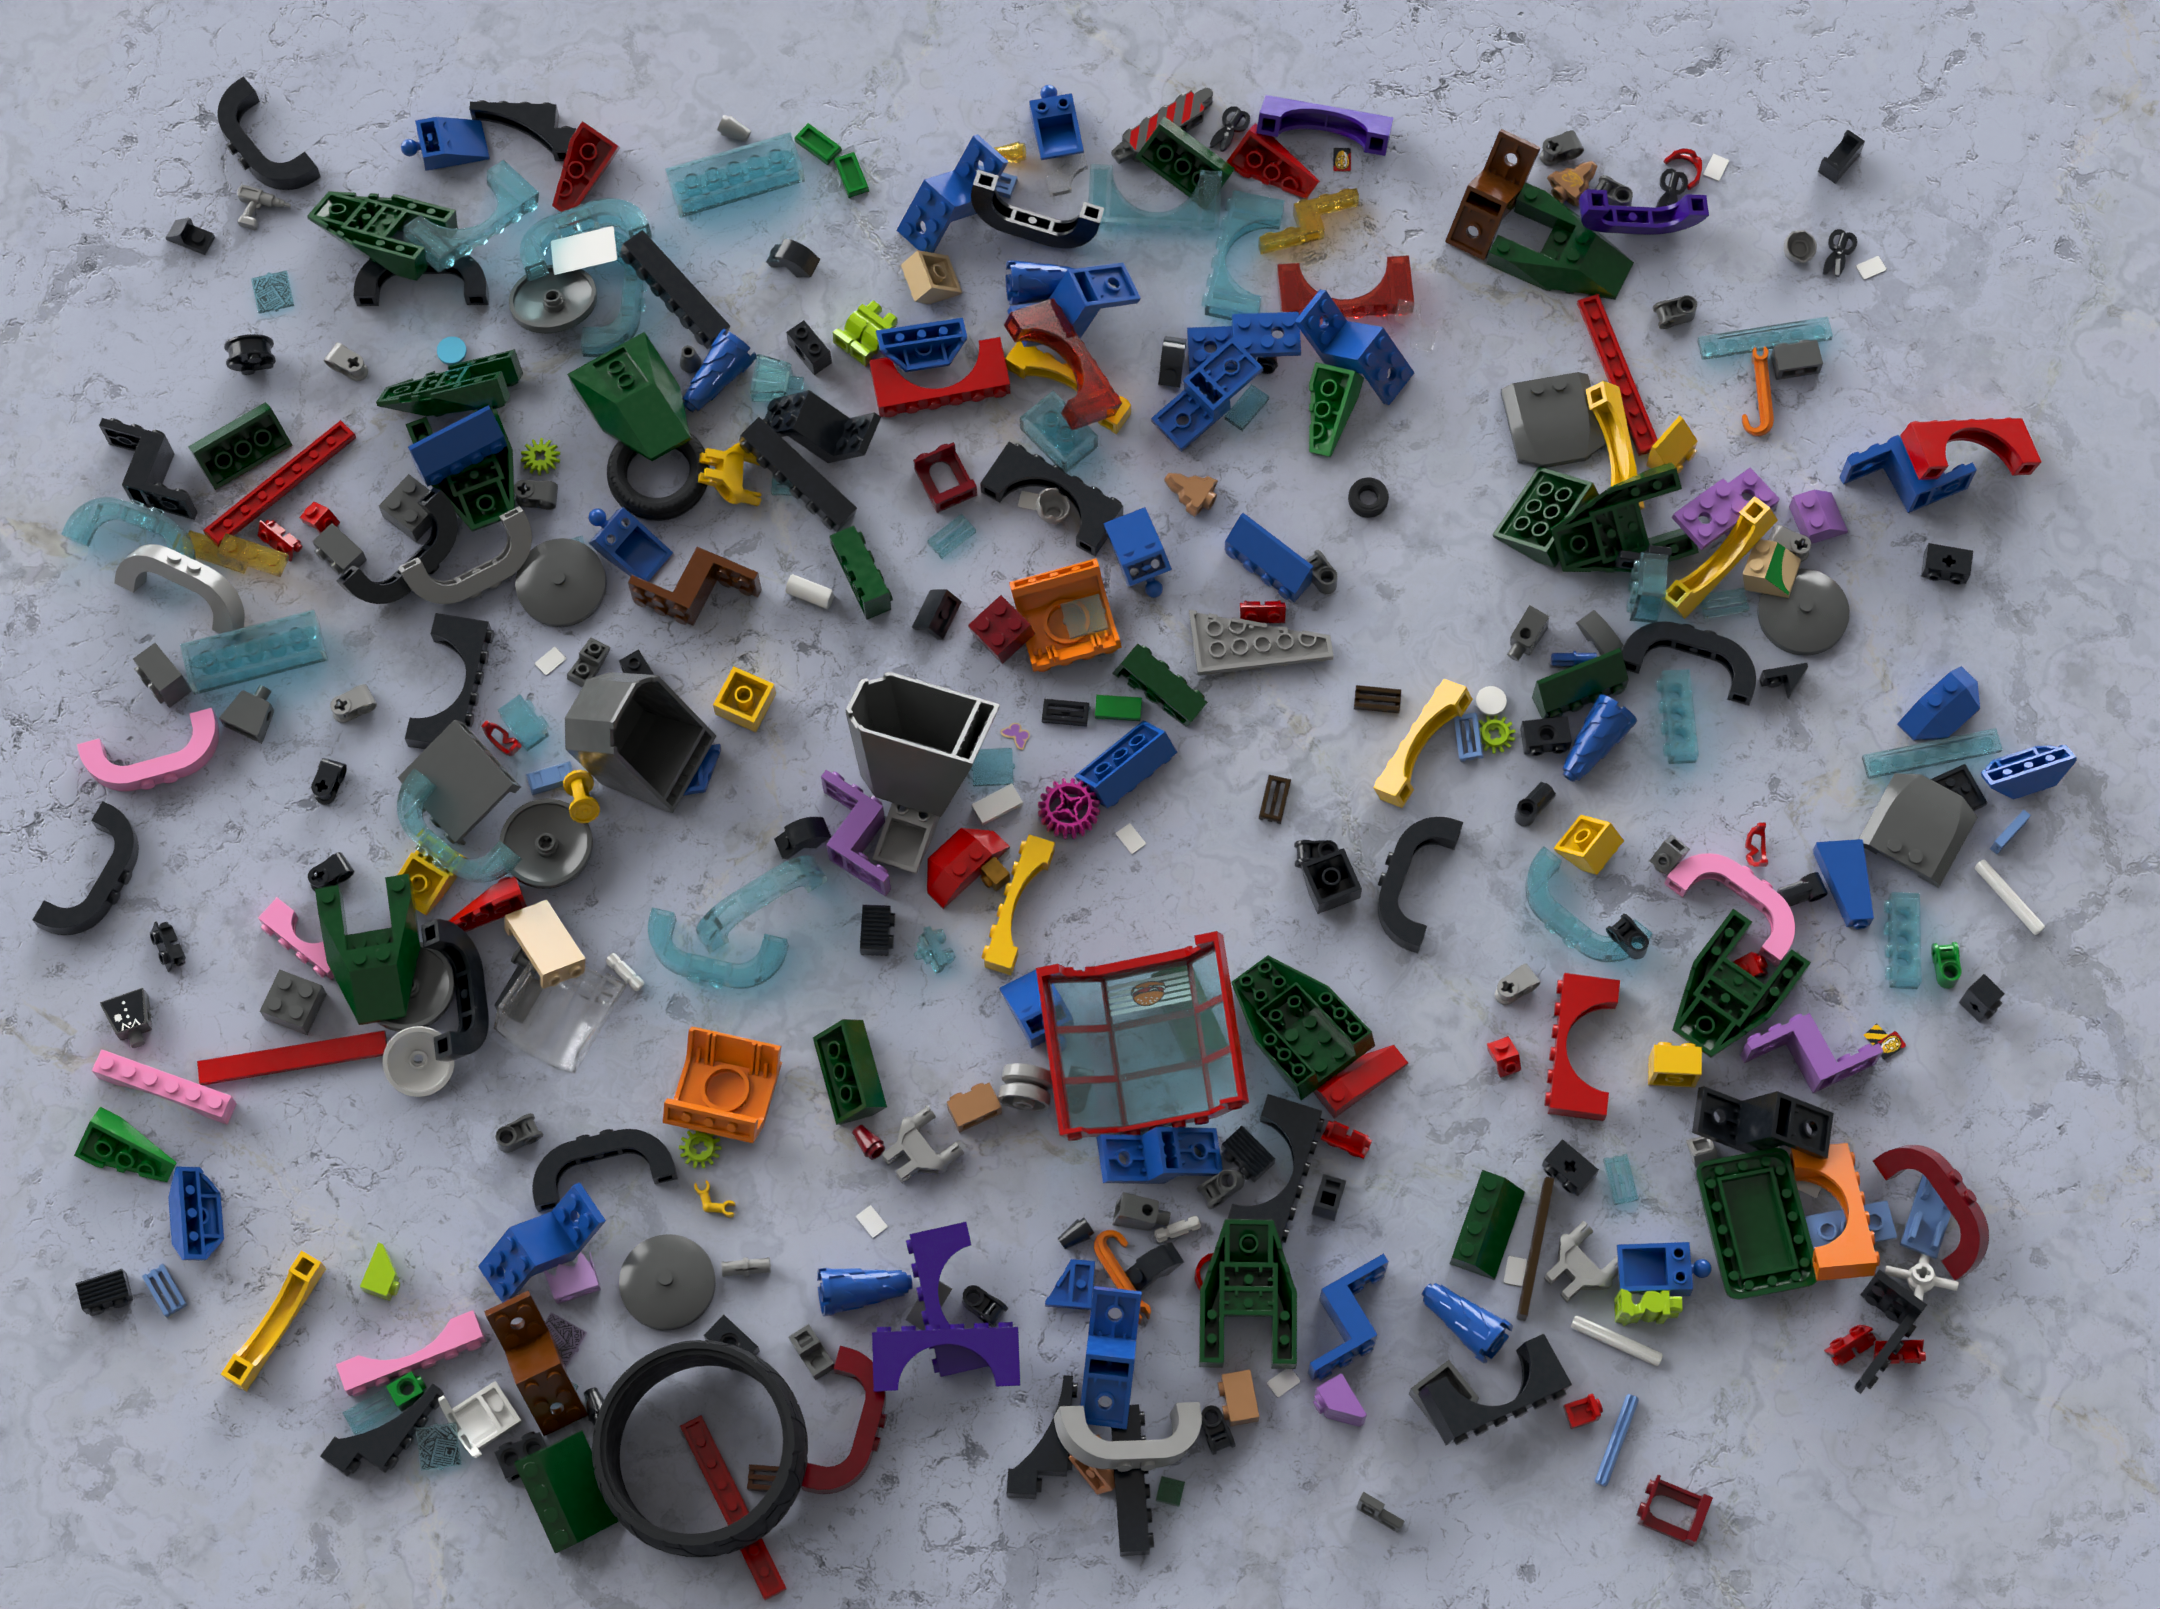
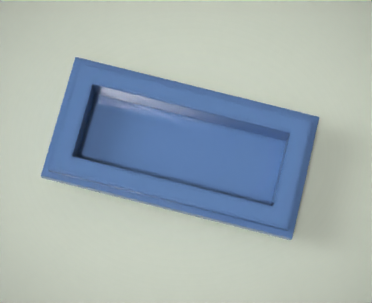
M571 762L526 774L532 796L563 787L565 776L573 771Z

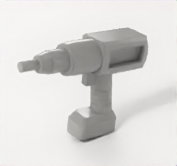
M242 184L237 191L239 200L248 203L243 215L238 220V224L241 227L257 230L258 223L255 218H252L255 209L260 210L262 205L267 207H291V204L285 203L284 200L276 198L275 195L263 192V190Z

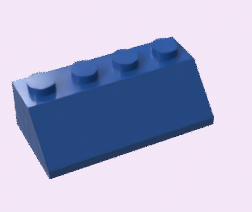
M488 405L408 446L415 467L428 487L439 484L451 474L460 473L471 464L481 462L484 457L490 454L499 453L507 446V443Z
M1242 513L1225 540L1224 550H1226V554L1230 558L1237 559L1243 563L1244 568L1250 573L1254 572L1260 576L1264 584L1277 589L1281 597L1286 600L1290 599L1295 603L1311 585L1314 566L1245 513Z
M1143 720L1074 775L1078 782L1081 780L1084 782L1083 787L1089 786L1090 793L1095 792V800H1099L1102 806L1109 808L1117 804L1119 799L1125 794L1133 791L1145 778L1152 776L1156 769L1168 763L1178 752L1165 731Z

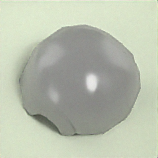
M1805 230L1792 231L1784 240L1783 250L1785 256L1794 263H1806L1816 254L1817 243L1814 237Z
M1045 489L1038 496L1036 507L1037 513L1042 520L1050 524H1058L1068 518L1071 510L1068 497L1062 496L1058 489Z

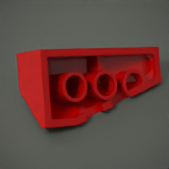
M583 121L570 138L552 207L570 219L620 149L617 144Z
M1255 123L1226 162L1245 178H1253L1265 185L1270 184L1281 188L1282 191L1307 199L1320 181L1273 136L1256 133L1257 124Z
M516 877L500 879L498 883L492 885L448 921L468 932L527 907Z
M1395 1045L1364 1054L1313 1093L1335 1119L1405 1067L1408 1061Z

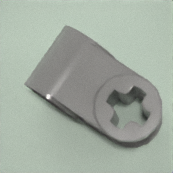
M337 342L324 359L325 364L331 369L344 374L354 381L364 380L368 375V368L364 364L363 358L341 343Z
M1781 525L1773 527L1768 538L1769 541L1778 542L1793 554H1798L1797 557L1801 559V562L1808 558L1811 541L1807 536L1791 531Z
M362 684L333 698L330 707L334 719L340 723H346L360 715L373 711L377 707V703L368 686Z
M1523 964L1498 982L1495 998L1500 1004L1509 1005L1523 995L1535 990L1541 982L1528 964Z

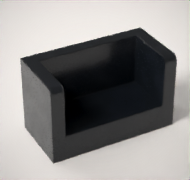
M1847 130L1842 141L1829 157L1822 159L1818 172L1836 184L1859 157L1865 141L1850 130Z

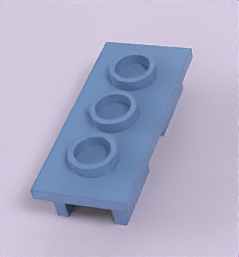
M1923 1174L1900 1245L1936 1259L1951 1212Z
M1888 1201L1864 1205V1210L1869 1212L1870 1225L1868 1227L1869 1231L1874 1232L1875 1242L1897 1238ZM1843 1209L1805 1216L1813 1249L1831 1243L1846 1228V1217Z

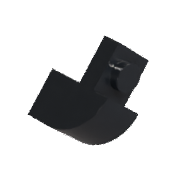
M784 239L782 244H775L771 249L766 263L771 267H786L796 277H812L820 258L803 244L794 240Z
M1164 337L1158 385L1180 388L1187 339Z
M806 817L784 827L785 831L774 838L782 859H789L803 848L816 849L829 840L831 834L823 817Z
M1323 1174L1311 1215L1335 1221L1346 1180Z
M1170 1242L1160 1245L1139 1257L1136 1263L1125 1271V1274L1136 1291H1143L1157 1278L1169 1275L1183 1264L1184 1261L1173 1243Z

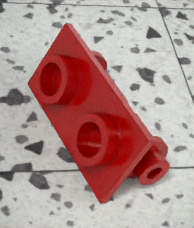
M268 519L265 523L261 520L259 522L258 537L275 549L279 555L284 556L291 562L293 552L298 553L303 547L301 541L290 533L283 537L282 535L285 534L286 530L274 520L270 521Z
M1281 600L1265 601L1264 605H1260V601H1244V603H1240V619L1260 623H1285L1286 605Z
M1329 1120L1321 1140L1332 1147H1338L1347 1151L1351 1156L1364 1159L1372 1143L1369 1136L1353 1130L1351 1136L1347 1135L1348 1126L1335 1120L1334 1122Z
M1866 1325L1854 1326L1849 1330L1848 1335L1833 1340L1829 1344L1830 1347L1825 1349L1824 1352L1834 1355L1831 1360L1836 1366H1843L1856 1357L1852 1348L1855 1347L1856 1351L1860 1354L1874 1345L1876 1337L1871 1333L1873 1328Z
M1924 1339L1901 1340L1904 1345L1896 1355L1891 1353L1888 1357L1891 1360L1890 1364H1898L1900 1361L1921 1364V1362L1926 1361V1353L1923 1352ZM1875 1341L1874 1359L1887 1341Z

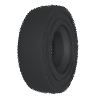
M1371 477L1357 480L1351 486L1348 494V502L1353 512L1365 518L1380 515L1386 509L1389 500L1386 486L1378 479ZM1366 490L1373 491L1377 495V501L1374 504L1366 505L1361 502L1360 494Z

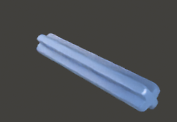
M1627 1394L1595 1478V1483L1606 1487L1609 1483L1639 1398L1634 1395Z

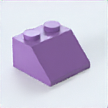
M1814 489L1793 496L1789 505L1790 511L1800 534L1807 536L1811 544L1848 533L1832 492Z
M1342 1373L1316 1387L1313 1404L1319 1414L1324 1413L1327 1419L1357 1427L1364 1425L1367 1414Z

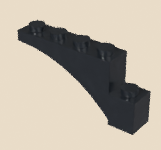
M484 100L470 102L469 110L472 120L488 121L514 128L541 143L553 154L555 161H564L570 138L576 131V128L569 126L558 127L559 113L556 104L548 102L542 104H532L529 102L509 103L507 101L487 102Z
M1063 1376L1062 1391L1056 1412L1060 1406H1072V1398H1077L1078 1383H1073V1376ZM1054 1416L1044 1436L1033 1451L1014 1469H1008V1498L1036 1499L1037 1492H1042V1478H1038V1475L1067 1477V1471L1072 1470L1073 1463L1069 1460V1452L1062 1445L1057 1435Z
M432 1383L422 1397L409 1409L386 1424L347 1438L338 1439L334 1436L320 1457L346 1477L350 1473L353 1474L359 1468L362 1457L386 1473L388 1469L391 1470L399 1461L398 1455L401 1451L408 1449L414 1440L412 1436L418 1429L421 1430L426 1425L429 1419L427 1416L432 1409L436 1410L440 1406L438 1399L443 1396V1391Z

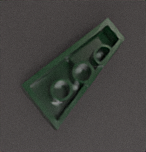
M853 525L830 535L831 547L866 620L890 611V601H893V597L884 583L881 571L874 564L875 560L871 551H867L864 545L866 541L862 532H857Z
M1137 643L1112 674L1117 678L1121 675L1128 680V686L1134 690L1136 688L1143 690L1149 701L1155 704L1161 703L1163 711L1187 727L1208 703L1205 700V696L1200 691L1190 688L1182 676L1171 672L1167 663L1162 660L1158 661L1152 656L1149 648Z

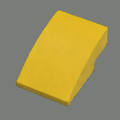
M428 834L424 836L415 853L411 852L398 875L409 874L413 885L415 908L426 916L446 894L469 860Z

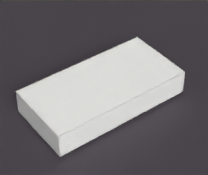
M1011 783L973 803L972 808L982 826L1022 806L1023 801Z

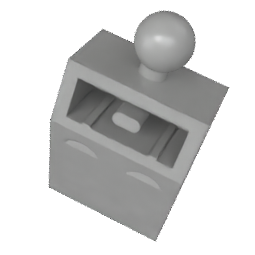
M892 803L872 860L917 874L934 836L940 817L926 813L928 814L927 818L921 819L920 814L923 811L906 807L904 812H899L902 805Z

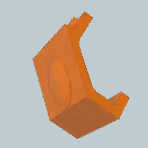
M1097 559L1009 582L1016 610L1031 624L1035 635L1026 642L1033 672H1045L1057 665L1067 666L1079 659L1089 660L1094 658L1095 655L1114 653L1117 649L1122 648Z
M691 1026L688 1031L686 1060L674 1099L667 1098L664 1102L663 1123L754 1143L764 1127L781 1069V1046Z

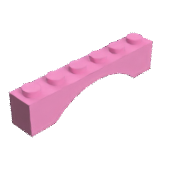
M102 1049L92 1069V1072L98 1079L159 1096L228 1125L237 1104L231 1095Z
M472 1310L450 1319L445 1329L433 1342L412 1355L390 1360L370 1359L358 1355L338 1363L336 1366L346 1393L349 1396L353 1395L356 1397L365 1394L368 1388L373 1386L383 1387L389 1384L391 1379L398 1376L401 1378L421 1367L422 1369L433 1367L436 1365V1361L441 1359H453L459 1355V1352L466 1349L468 1351L476 1350L486 1340L477 1315Z

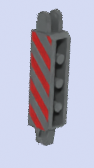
M1207 87L1195 94L1192 90L1186 94L1183 93L1173 103L1162 106L1153 116L1144 118L1135 128L1127 129L1122 135V142L1111 151L1112 157L1118 164L1131 158L1134 162L1141 163L1135 157L1164 117L1168 118L1185 132L1202 123L1204 110L1213 103L1212 89Z

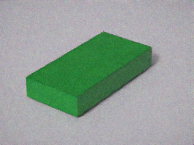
M809 123L794 137L796 143L826 165H829L842 151L841 146Z
M855 152L834 158V163L848 198L869 192V187Z
M1096 695L1095 719L1140 722L1142 697Z

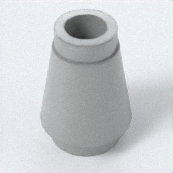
M724 115L717 128L721 135L744 142L748 140L751 130L731 115L729 117Z

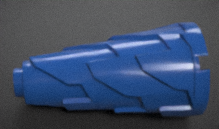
M1007 261L1006 270L1011 269V274L1005 275L1007 299L1010 301L1009 305L1024 304L1050 298L1067 270L1077 268L1026 261Z
M723 329L718 334L702 366L690 382L691 385L683 396L685 401L684 407L692 413L695 410L700 411L710 400L712 401L726 385L733 381L741 372L743 373L757 358L755 352L751 355L747 353L751 348L730 331L726 334V329Z
M1600 694L1585 718L1584 725L1574 741L1575 744L1565 760L1562 768L1564 771L1563 776L1572 782L1575 780L1580 781L1600 759H1604L1616 743L1619 744L1637 723V718L1626 707H1619L1617 705L1619 702Z
M820 1268L817 1271V1281L822 1280L820 1287H818V1296L823 1317L863 1308L865 1305L879 1303L887 1299L902 1297L910 1289H913L911 1275H907L902 1270Z
M1428 1284L1421 1294L1424 1296V1304L1446 1324L1475 1355V1358L1484 1364L1487 1363L1485 1356L1492 1359L1509 1338V1335L1505 1333L1506 1328L1512 1332L1513 1325L1505 1318L1502 1319L1479 1307L1442 1284Z

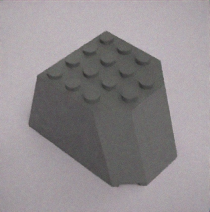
M609 672L587 679L565 717V749L600 784L670 813H673L716 738L713 731L657 675Z
M893 672L884 673L883 677L870 681L867 678L861 679L845 712L860 776L876 798L942 817L972 768L1000 708V704Z

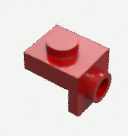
M316 502L309 505L299 517L304 524L317 529L320 534L330 524L333 523L336 527L340 524V521L329 508Z
M1750 952L1733 961V963L1755 978L1768 975L1766 970L1768 964L1765 958L1758 953Z
M1509 1036L1487 1044L1488 1052L1497 1065V1072L1500 1078L1521 1071L1519 1053Z
M1593 1393L1589 1394L1586 1398L1563 1405L1571 1429L1599 1421L1603 1412L1600 1400L1598 1398L1595 1399Z

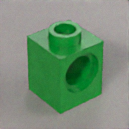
M411 1371L387 1385L386 1388L400 1411H403L422 1397L425 1393L423 1390L427 1386L420 1375L415 1377ZM406 1386H414V1391L410 1395H403V1389Z

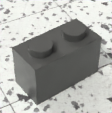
M1805 339L1794 344L1780 343L1773 347L1770 356L1776 380L1819 374L1823 365L1817 340L1810 341Z
M333 523L312 541L316 548L314 550L315 554L323 561L327 559L331 563L330 567L338 575L344 574L352 565L359 568L367 561L364 552Z

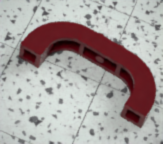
M1921 1145L1901 1146L1884 1152L1875 1158L1873 1163L1886 1181L1897 1177L1906 1169L1919 1171L1929 1180L1956 1219L1961 1233L1960 1242L1956 1250L1941 1260L1954 1281L1964 1278L1975 1270L1987 1252L1989 1228L1986 1217L1976 1202L1975 1194L1970 1189H1967L1961 1174L1940 1153Z
M844 1346L839 1347L834 1372L835 1374L858 1381L865 1390V1402L848 1457L840 1464L830 1467L807 1462L801 1488L803 1491L810 1493L833 1494L855 1484L866 1472L873 1452H878L881 1442L878 1433L880 1428L884 1429L887 1420V1414H884L886 1391H874L873 1362L863 1353Z

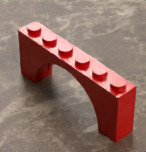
M1001 338L979 340L978 359L972 371L960 382L944 388H924L909 382L897 371L893 362L887 357L869 360L879 416L890 418L900 413L907 412L912 414L923 409L935 410L945 405L957 406L967 401L979 402L985 398H1001L1011 394Z
M2022 418L1913 421L1907 425L1900 435L1919 480L1938 479L1948 468L1949 465L1945 452L1946 444L1952 441H1970L1986 447L2005 463L2012 476L2031 475L2042 462Z
M1564 973L1562 980L1557 981L1556 994H1560V1000L1555 1002L1554 1016H1558L1557 1025L1553 1024L1551 1038L1555 1039V1047H1550L1549 1061H1553L1552 1070L1548 1069L1547 1083L1551 1084L1550 1092L1545 1093L1544 1106H1548L1547 1114L1597 1121L1605 1120L1609 1092L1591 1087L1575 1073L1568 1059L1566 1041L1572 1026L1586 1014L1602 1009H1616L1619 999L1620 980Z

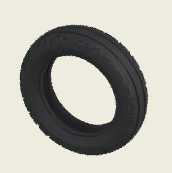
M690 433L691 440L676 448L689 462V475L685 484L677 492L661 498L644 496L632 488L627 480V471L632 459L638 453L618 441L609 456L607 464V481L615 500L632 515L646 520H669L688 512L700 501L708 486L698 482V474L700 472L704 473L705 468H710V465L699 462L700 453H705V449L700 441Z

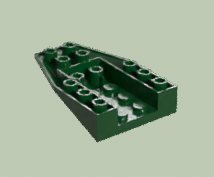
M645 332L567 374L574 392L602 431L650 461L658 459L691 440L681 388Z
M1269 955L1231 982L1255 1044L1301 1101L1375 1047L1372 1031L1329 986Z

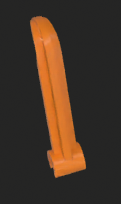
M1765 346L1763 348V356L1757 355V349L1754 347L1751 359L1755 370L1760 426L1756 428L1751 427L1748 416L1746 414L1742 415L1744 429L1753 436L1766 435L1772 429L1774 422L1767 361L1769 351Z
M1115 1230L1101 1232L1094 1241V1251L1117 1289L1136 1291L1106 1243L1109 1238H1115L1122 1247L1126 1248L1128 1246L1127 1240L1121 1233ZM1141 1299L1140 1312H1143L1147 1319H1150L1151 1308ZM1139 1313L1138 1324H1141L1142 1316Z

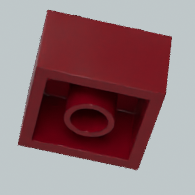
M1002 595L968 624L972 634L1001 664L1006 662L1035 635L1031 624Z

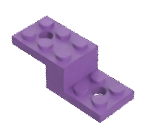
M1750 467L1729 483L1724 478L1676 511L1672 519L1703 550L1722 535L1728 536L1740 516L1739 512L1749 503V501L1743 498L1742 494L1748 493L1752 497L1755 496L1770 508L1778 504L1780 499ZM1698 517H1707L1710 523L1703 524L1699 521Z

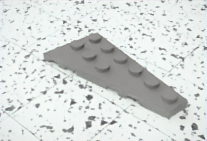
M1189 610L1198 676L1333 660L1330 635L1304 630L1302 632L1289 630L1287 627L1267 626L1265 623L1233 617L1231 619L1218 617L1216 614L1209 613L1207 615Z

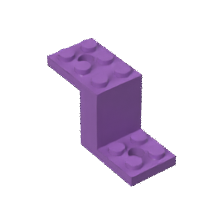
M825 770L821 776L824 793L852 810L826 844L829 860L886 897L891 890L888 871L879 864L875 866L870 863L869 858L863 854L865 848L885 823L882 802L874 796L868 797L859 786L855 784L850 785L845 782V779L839 773H831Z
M1809 1013L1804 1016L1797 1014L1790 1018L1789 1023L1785 1025L1778 1023L1768 1029L1769 1032L1763 1035L1756 1033L1750 1036L1740 1056L1743 1062L1746 1063L1783 1045H1787L1812 1093H1815L1875 1065L1884 1051L1879 1043L1874 1046L1867 1044L1858 1049L1859 1053L1852 1056L1850 1053L1845 1054L1836 1061Z

